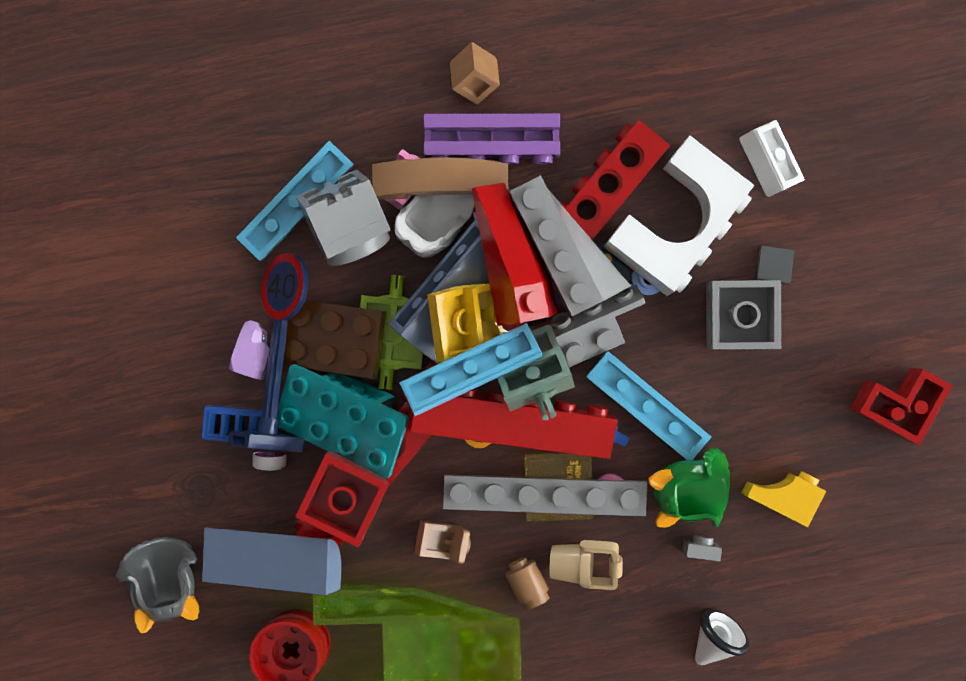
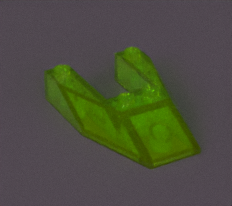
M341 583L340 590L328 595L313 594L314 626L382 624L384 681H521L520 622L517 617L417 587Z

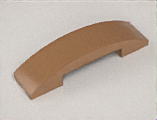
M420 158L372 164L373 189L377 199H407V195H473L471 188L504 183L509 192L508 163L468 158Z

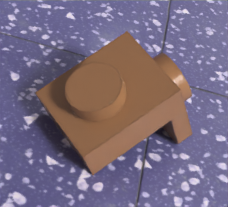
M420 520L414 553L422 557L450 559L455 563L464 564L466 554H468L471 545L470 531L457 524Z

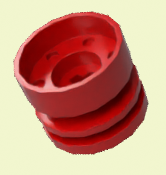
M287 610L274 617L259 631L251 643L249 660L251 670L257 680L313 681L330 656L332 642L328 628L321 618L306 610ZM297 642L300 647L295 651L291 650V644Z

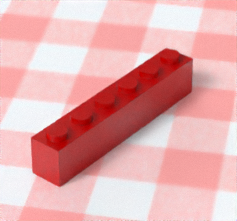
M472 389L417 416L414 415L409 406V422L407 427L413 433L610 459L618 419L608 413V408L603 406L588 405L587 410L576 408V404L569 401L556 400V404L553 405L556 416L551 419L548 409L545 407L549 420H542L537 403L528 404L509 411L503 392L490 391L489 396L477 394V389Z

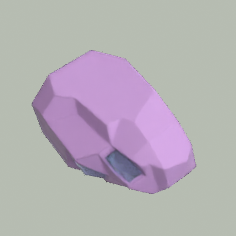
M252 320L244 323L230 360L229 370L263 380L268 367L270 348L267 344L268 332L261 327L260 323Z

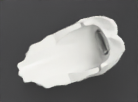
M415 195L410 203L401 208L396 216L395 235L397 239L416 255L423 258L432 257L440 253L454 241L465 223L471 218L475 207L473 195Z

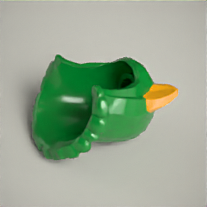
M709 448V451L704 453L703 460L677 461L648 478L649 484L653 487L655 501L661 509L655 521L657 527H670L678 520L696 522L708 518L713 520V527L719 526L728 503L731 483L726 455L719 448Z

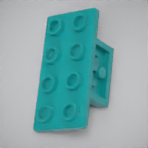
M297 364L289 367L277 411L279 428L299 438H303L328 452L331 450L386 479L392 475L409 417L392 409L395 396L350 375L329 373L321 376Z

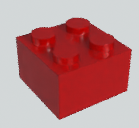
M330 450L325 454L295 518L359 548L390 485L391 479H386Z

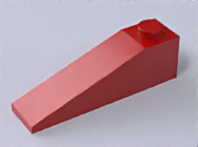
M499 183L471 188L497 326L523 323L557 314L552 280L505 184Z

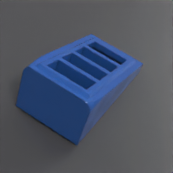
M207 405L204 408L202 439L228 442L230 415H236L234 431H243L244 416H250L248 431H256L257 419L262 417V410ZM216 414H222L220 432H214Z

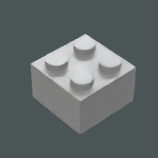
M781 280L706 282V349H781Z

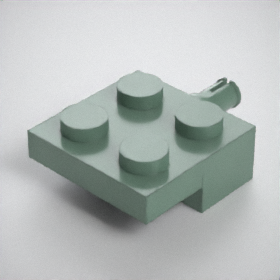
M551 324L531 331L542 352V357L497 378L509 411L528 404L537 403L542 420H549L545 407H547L552 419L556 416V412L550 398L555 394L575 387L572 374Z

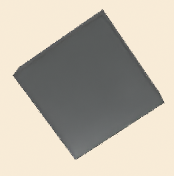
M759 246L755 279L781 280V283H791L795 250Z

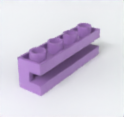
M560 113L424 114L425 158L499 159V162L508 163V165L519 164V159H532V164H552L553 159H558L560 156Z

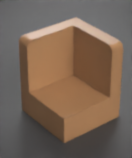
M473 42L466 46L450 62L452 90L477 105L500 85L497 58Z

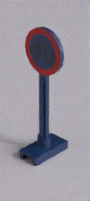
M290 253L277 255L269 263L264 273L261 285V299L265 311L274 319L271 333L262 417H259L257 431H229L228 445L254 449L303 452L304 439L278 433L279 419H277L287 322L301 310L309 288V274L306 265L297 255Z

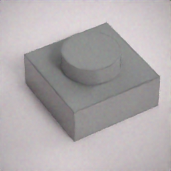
M693 535V540H683L682 552L689 558L721 561L722 547L713 542V537Z

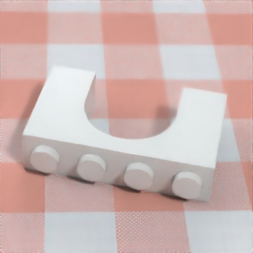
M691 136L681 144L663 170L687 187L697 197L702 209V223L697 235L687 242H668L656 236L631 215H628L603 246L666 296L675 292V290L680 293L692 279V276L688 274L695 264L701 266L709 257L712 250L708 246L715 237L720 240L732 226L728 221L735 211L740 214L752 199L748 193L754 187L750 181Z

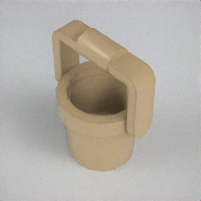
M583 540L580 544L552 545L550 579L580 584L583 588L615 590L618 587V579L623 574V559L619 555L617 543ZM594 553L611 554L609 557V575L611 578L592 577Z

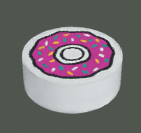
M268 450L253 453V467L256 469L272 471L281 470L286 467L287 454L285 452Z

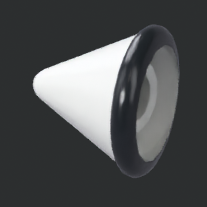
M712 609L702 613L695 661L698 665H706L729 657L741 656L748 652L750 645L747 634L733 618L721 611Z

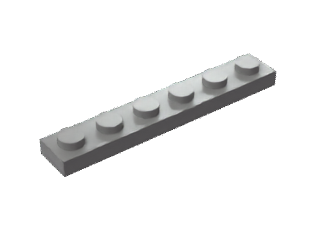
M444 475L443 509L646 516V481Z

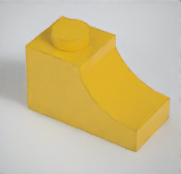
M801 471L799 476L788 473L784 480L771 485H758L747 481L741 493L808 527L826 491L817 487L820 480Z

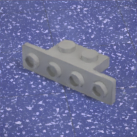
M631 283V287L572 317L569 316L568 312L558 313L552 319L529 328L532 331L551 324L557 342L570 368L624 344L625 340L615 317L645 304V299L638 286Z

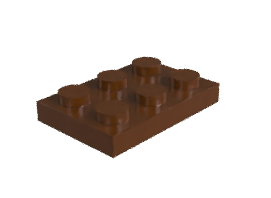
M305 300L301 310L287 322L283 365L291 366L297 364L306 369L378 379L387 312Z

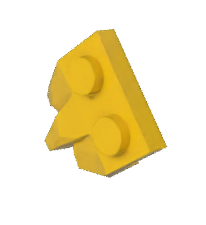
M490 284L460 285L427 294L436 362L442 363L508 332L503 329V325L497 326Z

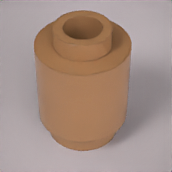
M522 557L508 565L509 571L505 573V577L518 603L523 604L526 610L533 609L550 598L547 593L549 588L535 560L528 561L526 557Z

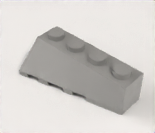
M541 175L509 191L570 317L631 287L627 280L548 190Z

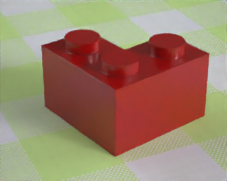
M910 368L897 393L877 382L865 381L849 410L900 439L920 446L953 385L924 369Z

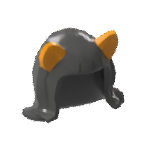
M174 537L153 538L151 541L146 540L142 544L131 547L119 564L116 579L119 583L127 581V596L135 609L134 620L141 634L149 631L156 621L167 622L178 616L192 621L198 619L200 611L199 604L194 596L195 579L189 567L190 564L196 563L197 555L192 550V546L184 540H178Z

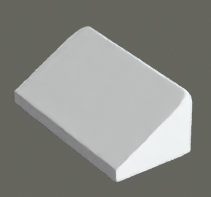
M777 120L758 127L739 138L767 197L805 180Z

